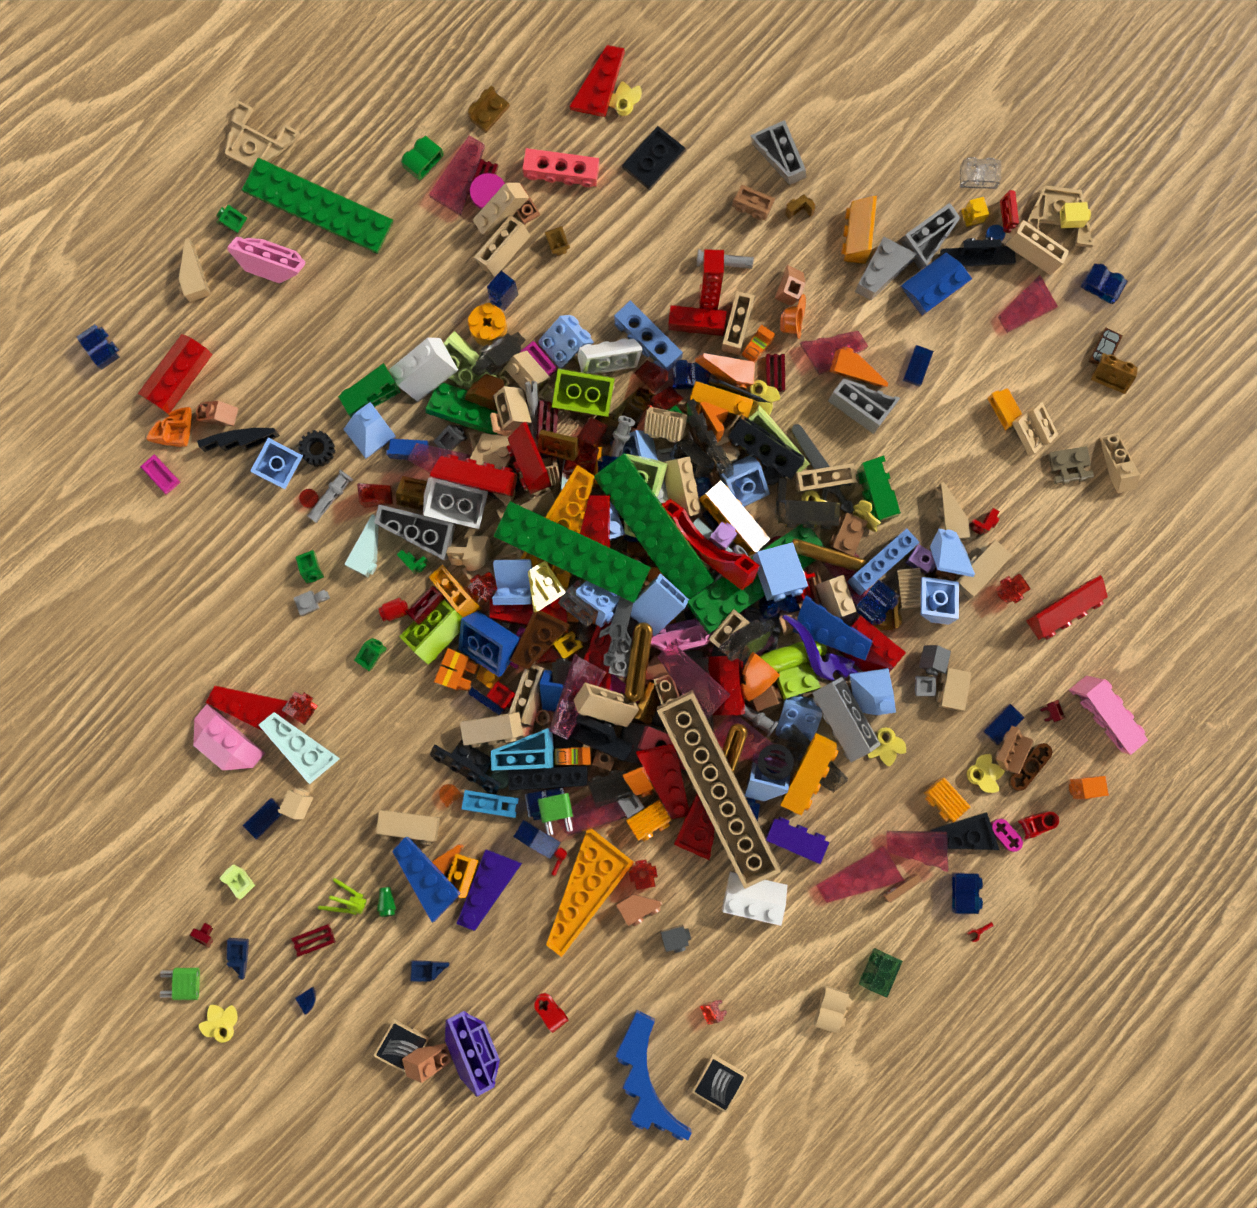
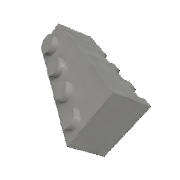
M378 505L375 524L442 560H448L446 552L452 544L456 528L455 523Z

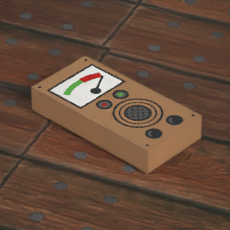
M913 874L882 896L885 901L891 903L922 880L918 874Z

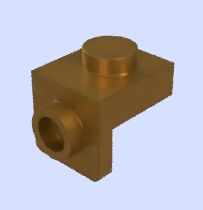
M803 194L798 199L794 198L787 203L785 215L790 220L804 209L811 217L814 215L815 204L811 198H807Z
M558 226L544 231L551 253L557 256L566 254L567 249H570V245L567 242L563 227Z

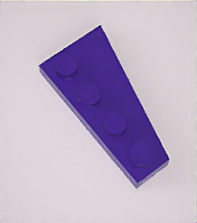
M486 849L457 924L475 931L522 863Z

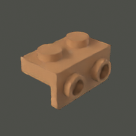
M741 184L737 195L733 199L732 207L738 212L751 214L757 220L763 219L766 221L775 198Z
M850 513L839 516L835 524L838 527L836 533H832L828 544H831L829 549L854 556L868 521Z
M1011 726L1010 730L1004 735L1002 748H999L996 753V760L1000 769L1019 774L1033 745V739L1022 736L1018 727Z

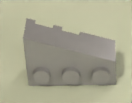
M785 120L750 135L754 147L789 185L807 178L806 169Z
M950 203L899 240L903 247L917 253L914 262L920 270L928 265L933 255L938 251L943 241L960 219Z
M883 237L855 292L872 300L914 261L917 253Z
M843 379L833 391L828 402L874 434L900 398L896 396L891 397L883 394L882 391L878 390L876 392L859 383Z

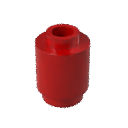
M400 597L386 602L378 608L384 622L387 620L390 622L406 616V611L409 610L407 602Z

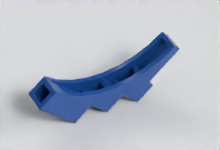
M636 1010L616 1052L619 1063L625 1066L632 1065L623 1083L625 1093L636 1098V1095L639 1096L630 1115V1120L639 1129H649L653 1122L654 1127L661 1131L666 1129L672 1132L673 1137L681 1141L683 1138L689 1140L692 1134L691 1128L677 1120L665 1108L650 1080L647 1067V1048L655 1018Z

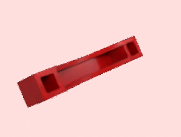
M704 249L702 284H700L699 308L718 310L724 276V250Z
M672 499L662 504L701 560L741 590L754 581L760 566L745 554L728 552L711 543L694 526L686 510Z

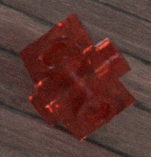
M490 572L482 576L477 574L470 579L471 584L466 589L476 603L482 600L487 602L493 598L497 585L495 578Z
M1020 573L1012 578L1010 576L1005 577L999 581L1001 585L996 588L999 598L1007 604L1012 601L1016 604L1025 598L1023 594L1031 589Z
M295 691L282 711L303 725H306L318 705L312 702L314 698L305 692L301 695Z
M646 859L635 861V865H632V870L629 871L630 881L635 882L636 890L655 887L654 878L658 877L656 865L652 866L651 862L647 863ZM641 871H646L647 875L645 877H641L639 873Z

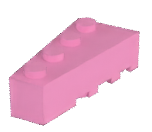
M1086 675L1071 687L1069 691L1073 695L1077 694L1082 699L1080 704L1084 709L1087 708L1091 713L1095 714L1093 719L1102 728L1107 729L1105 731L1106 735L1121 752L1131 755L1148 741L1144 735V729L1135 723L1133 714L1122 705L1123 700L1114 694L1111 690L1112 685L1106 679Z

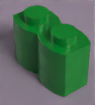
M425 135L415 142L412 150L407 151L402 156V166L420 181L442 159L444 155L443 150Z

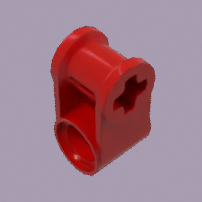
M1042 811L1038 814L1024 817L1018 820V823L1022 825L1025 832L1024 837L1027 840L1056 828L1059 825V817L1054 812ZM1050 815L1052 823L1047 826L1044 823V818Z
M541 993L536 997L534 1008L552 1033L569 1021L564 1011L549 994ZM540 1000L543 1002L548 1001L547 1007L544 1005L540 1007Z

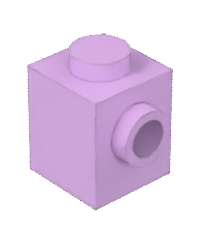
M721 522L710 536L709 541L717 547L726 550L737 535L736 529L729 523Z
M919 544L905 562L912 568H920V572H923L924 575L928 572L932 573L936 567L932 552Z

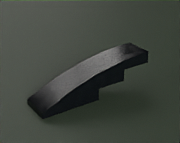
M247 428L215 434L198 440L197 443L204 452L218 446L224 451H228L239 445L246 451L265 443L268 438L274 439L280 435L275 428Z

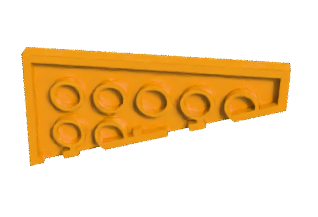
M577 465L545 518L580 534L595 476ZM525 551L520 558L530 559L532 568L544 561ZM547 562L567 592L572 573Z
M590 826L587 827L546 944L560 957L565 954L634 863L633 860Z

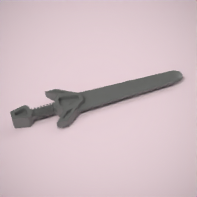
M799 424L793 425L792 432L814 469L830 467L802 426ZM841 485L823 488L821 496L825 501L828 492L834 493L841 503L840 509L844 513L851 514L854 511L852 501H847L840 491Z
M622 597L619 599L611 625L602 630L599 638L607 634L611 636L612 641L610 642V648H608L609 652L604 654V665L609 667L616 660L614 653L619 640L624 638L629 647L632 641L627 633V627L633 602Z

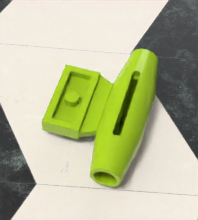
M814 641L820 656L826 655V645ZM803 642L778 648L760 656L780 674L777 683L783 700L821 688L816 673L808 665L810 662Z

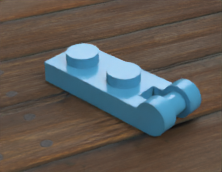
M465 790L462 810L516 818L517 812H515V808L519 798ZM503 802L508 803L507 810H502Z

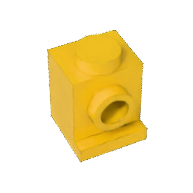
M984 197L969 200L967 206L961 209L966 227L984 223L989 215Z
M571 631L556 641L554 646L563 660L566 661L583 649L582 644L584 641L579 633L575 635ZM569 642L574 644L572 649L567 648Z

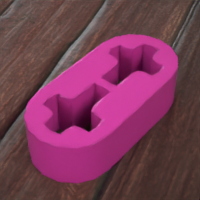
M995 819L991 822L995 837L1005 849L1017 852L1022 848V838L1006 820ZM997 823L1004 825L1002 829L1006 832L1005 834L1001 831H996L998 828ZM1008 836H1009L1011 839H1016V840H1017V841L1015 842V844L1017 845L1016 847H1014V846H1009V844H1010L1011 842H1010V840L1007 838Z

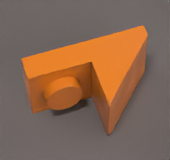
M700 402L697 411L699 419L713 443L721 441L724 433L722 423L726 421L728 410L706 402Z

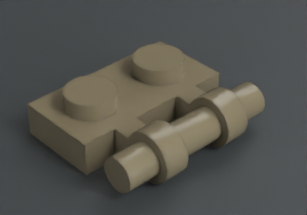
M1087 446L1048 453L1051 472L1059 471L1060 474L1059 476H1054L1055 484H1069L1070 481L1076 480L1081 482L1094 477L1092 470H1084V467L1091 465ZM1076 468V473L1069 474L1067 472L1068 469Z

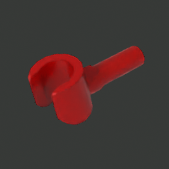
M562 847L554 854L558 858L551 873L556 876L562 861L567 856V851Z
M990 922L977 930L974 928L970 929L968 935L972 932L977 933V937L971 941L977 942L980 939V935L994 927V925Z

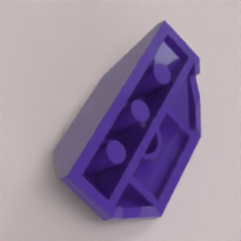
M465 1011L446 1019L445 1042L458 1075L476 1097L495 1087V1079L500 1062L486 1024Z

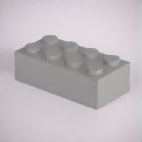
M843 677L812 693L815 704L824 713L823 718L825 722L830 724L833 730L832 734L835 740L840 742L843 755L850 762L869 754L881 745Z

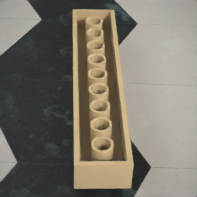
M693 690L658 706L657 712L744 889L780 873L779 865Z

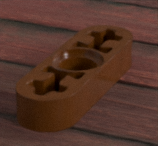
M1041 743L1034 746L1021 769L1022 773H1013L1010 776L1008 783L1011 789L1023 791L1028 787L1052 757L1053 751L1048 744ZM1039 748H1045L1046 756H1040L1038 761L1032 758V756L1038 757L1040 754ZM1029 761L1033 762L1036 767L1032 773H1029L1025 768L1026 763ZM1023 774L1029 776V778L1023 777L1021 780L1022 786H1015V778L1019 779Z

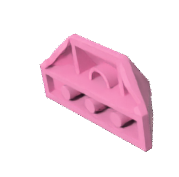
M236 237L227 247L230 254L246 272L277 283H282L296 276L305 265V261L296 251L263 239H242V237Z
M697 618L666 625L656 636L652 635L651 646L667 655H678L683 651L698 650L706 646L710 641L709 638L715 631L708 635Z
M206 704L194 718L193 746L221 770L253 768L264 756L265 752L209 704Z

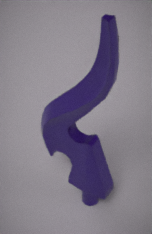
M787 615L782 616L801 637L810 665L820 678L835 681L833 678L835 670L843 678H847L850 674L858 673V671L852 668L855 662L848 658L828 653L824 662L807 628L799 621Z

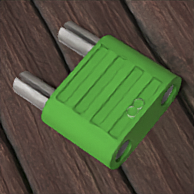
M569 793L538 799L542 823H545L547 836H550V832L551 835L554 834L551 821L564 819L567 832L573 831L571 821L573 813Z
M174 968L173 970H162L160 972L161 978L172 977V991H160V994H162L160 998L198 1000L200 986L199 968Z

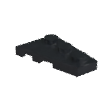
M987 812L930 829L937 849L999 850Z

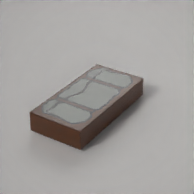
M1105 328L1088 362L1097 366L1103 353L1114 355L1123 335Z

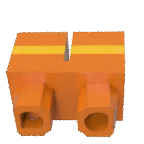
M448 648L441 664L457 670V672L440 666L434 682L457 691L459 689L469 691L472 681L464 679L466 671L476 674L479 665L471 661V658Z

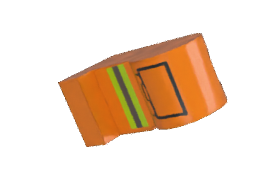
M761 324L741 356L748 361L756 363L774 340L775 333Z
M591 748L555 749V765H591Z

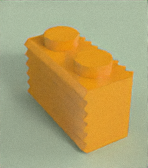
M944 777L938 779L924 792L927 796L925 800L930 806L937 807L940 811L938 813L945 822L954 823L970 809L969 804Z
M660 800L626 821L637 840L642 839L645 842L654 836L652 834L653 831L659 829L661 832L669 827L671 818Z
M456 854L447 879L461 893L458 897L466 898L478 860Z

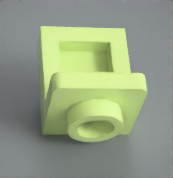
M236 865L226 869L219 878L230 887L239 899H242L255 886L244 869Z

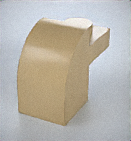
M470 536L467 547H448L446 553L451 565H465L467 571H475L482 568L489 561L493 547L488 536Z

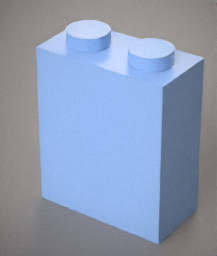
M793 542L758 551L752 557L753 561L760 565L757 573L767 601L772 599L775 602L780 601L790 594L792 597L798 596L808 586Z
M659 574L638 595L635 603H633L630 617L639 623H648L653 629L652 635L656 636L686 607L689 599L662 574Z

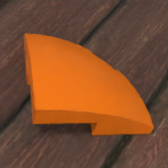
M184 407L168 413L169 417L165 418L162 422L158 420L146 438L150 442L162 445L187 447L191 431V408Z
M754 652L751 653L742 674L745 675L744 681L746 683H741L743 696L748 701L755 699L765 692L780 676L777 671Z

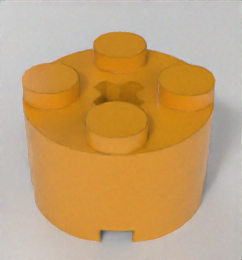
M485 303L477 306L470 313L468 326L473 339L479 345L493 347L503 342L507 335V322L500 308L491 303Z

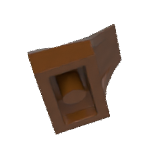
M484 374L471 385L465 400L497 411L494 394L504 387V380Z

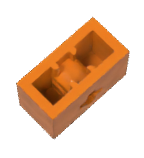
M1106 776L1070 779L1069 792L1073 795V799L1109 796Z

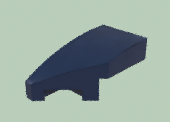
M229 938L227 940V966L229 968L232 967L239 975L238 977L243 980L246 975L249 939Z
M411 960L410 981H434L449 966V962Z

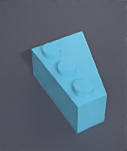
M553 728L544 729L492 750L491 770L553 768Z

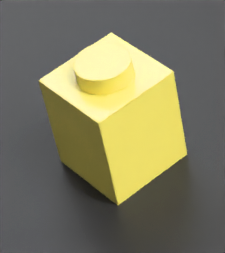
M1087 202L1065 203L1060 209L1061 228H1083L1091 218V211L1088 209Z

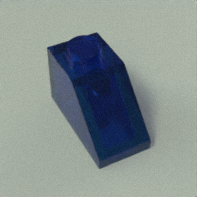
M526 820L522 821L513 836L549 859L553 857L561 843L551 835L547 836L546 832Z

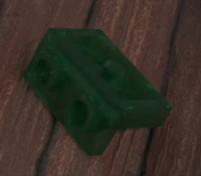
M874 948L861 975L859 985L888 998L903 961Z

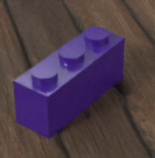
M780 816L778 820L772 819L765 836L766 841L821 864L829 842L825 840L826 836L817 832L814 835L807 833V828L798 824L796 827L789 825V820Z

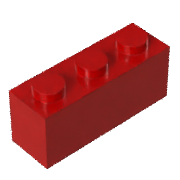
M670 305L668 330L723 336L727 311Z

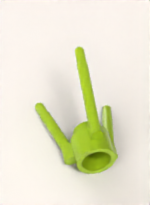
M333 878V882L355 897L351 896L348 901L329 896L330 900L345 904L347 908L318 906V909L357 915V913L362 914L367 899L363 898L364 894L356 892L343 882Z

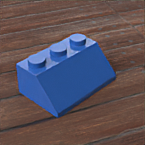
M946 252L903 283L901 288L921 316H923L967 284L972 278L964 266Z
M480 611L461 618L458 650L496 676H502L511 663L510 660L518 646L519 637Z

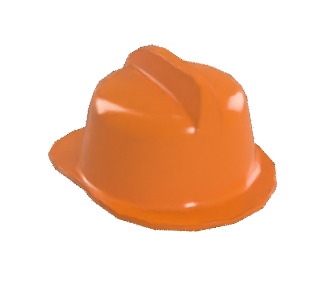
M804 294L801 295L798 305L785 309L780 318L781 332L796 334L798 339L801 338L802 322L806 308V296Z

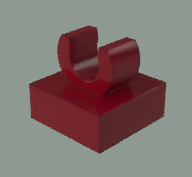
M1059 700L1052 701L1040 709L1041 712L1048 711L1050 713V717L1044 719L1045 722L1051 720L1057 722L1066 718Z
M204 923L200 931L193 928L190 937L192 940L210 948L213 939L209 935L213 928L211 925Z

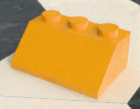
M877 196L852 201L850 207L846 208L845 219H848V223L844 226L843 237H846V242L842 244L841 254L844 255V261L863 264L867 262L872 250Z

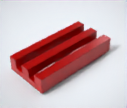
M1009 190L1000 200L1003 231L1005 233H1010L1011 229H1014L1015 225L1019 224L1016 192L1014 190Z

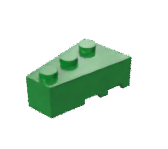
M383 363L353 386L343 390L338 398L350 418H352L358 410L369 402L375 408L401 393Z
M884 455L863 462L856 473L857 482L862 485L864 490L862 491L863 498L872 504L871 514L880 522L895 518L901 513L895 491L891 489L888 479H891L889 472L885 473L882 462L886 461Z

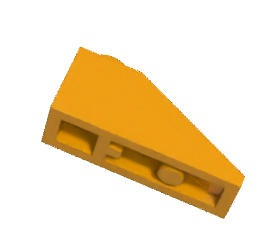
M697 381L694 383L690 400L706 402L726 409L730 413L739 416L742 414L747 418L754 401Z
M443 564L429 576L439 591L462 617L482 609Z

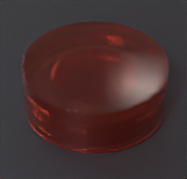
M305 489L300 493L299 501L305 508L311 509L319 501V495L312 489Z

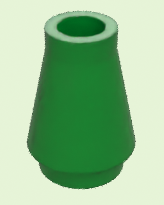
M391 887L379 888L377 907L379 917L394 916L397 909Z

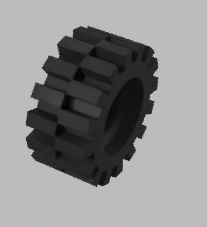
M312 430L313 433L307 432V436L303 435L301 437L303 440L299 441L300 447H298V450L303 455L302 458L308 464L318 467V465L325 466L324 463H330L329 459H333V453H335V445L332 439L322 431ZM315 442H321L324 445V450L319 455H313L310 452V447Z

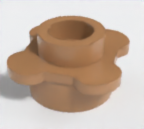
M541 708L536 714L535 722L542 725L543 729L550 728L551 722L556 720V714Z

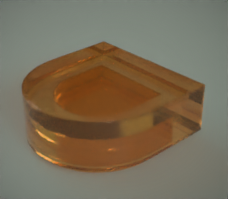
M452 784L443 785L439 790V798L447 808L463 796L458 788Z

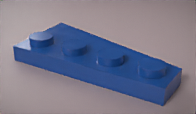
M806 595L797 621L807 628L813 640L866 660L873 641L855 628L842 622V619L837 616L835 617L826 611V608L816 604Z
M405 837L392 852L433 923L461 893L409 837Z

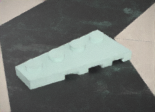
M275 712L259 724L261 729L309 784L340 759Z

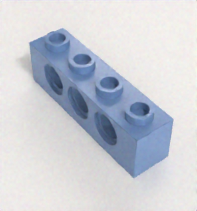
M631 300L614 315V325L621 332L624 331L628 335V339H635L642 346L644 356L647 358L650 356L654 360V365L660 371L663 369L667 373L682 359L683 352ZM632 322H636L639 324V326L637 328H631L629 324ZM645 335H649L652 337V339L650 341H644L642 337ZM658 348H662L665 350V352L663 354H657L655 350Z
M906 528L853 575L847 583L860 596L920 542Z

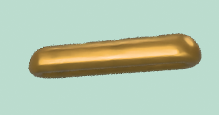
M799 539L792 540L796 553L802 556L811 557L856 572L867 564L866 560Z
M645 622L637 624L633 632L625 686V696L632 702L641 700L644 695L653 634L652 627Z
M734 724L730 727L722 749L733 773H735L748 734L746 727L742 724Z

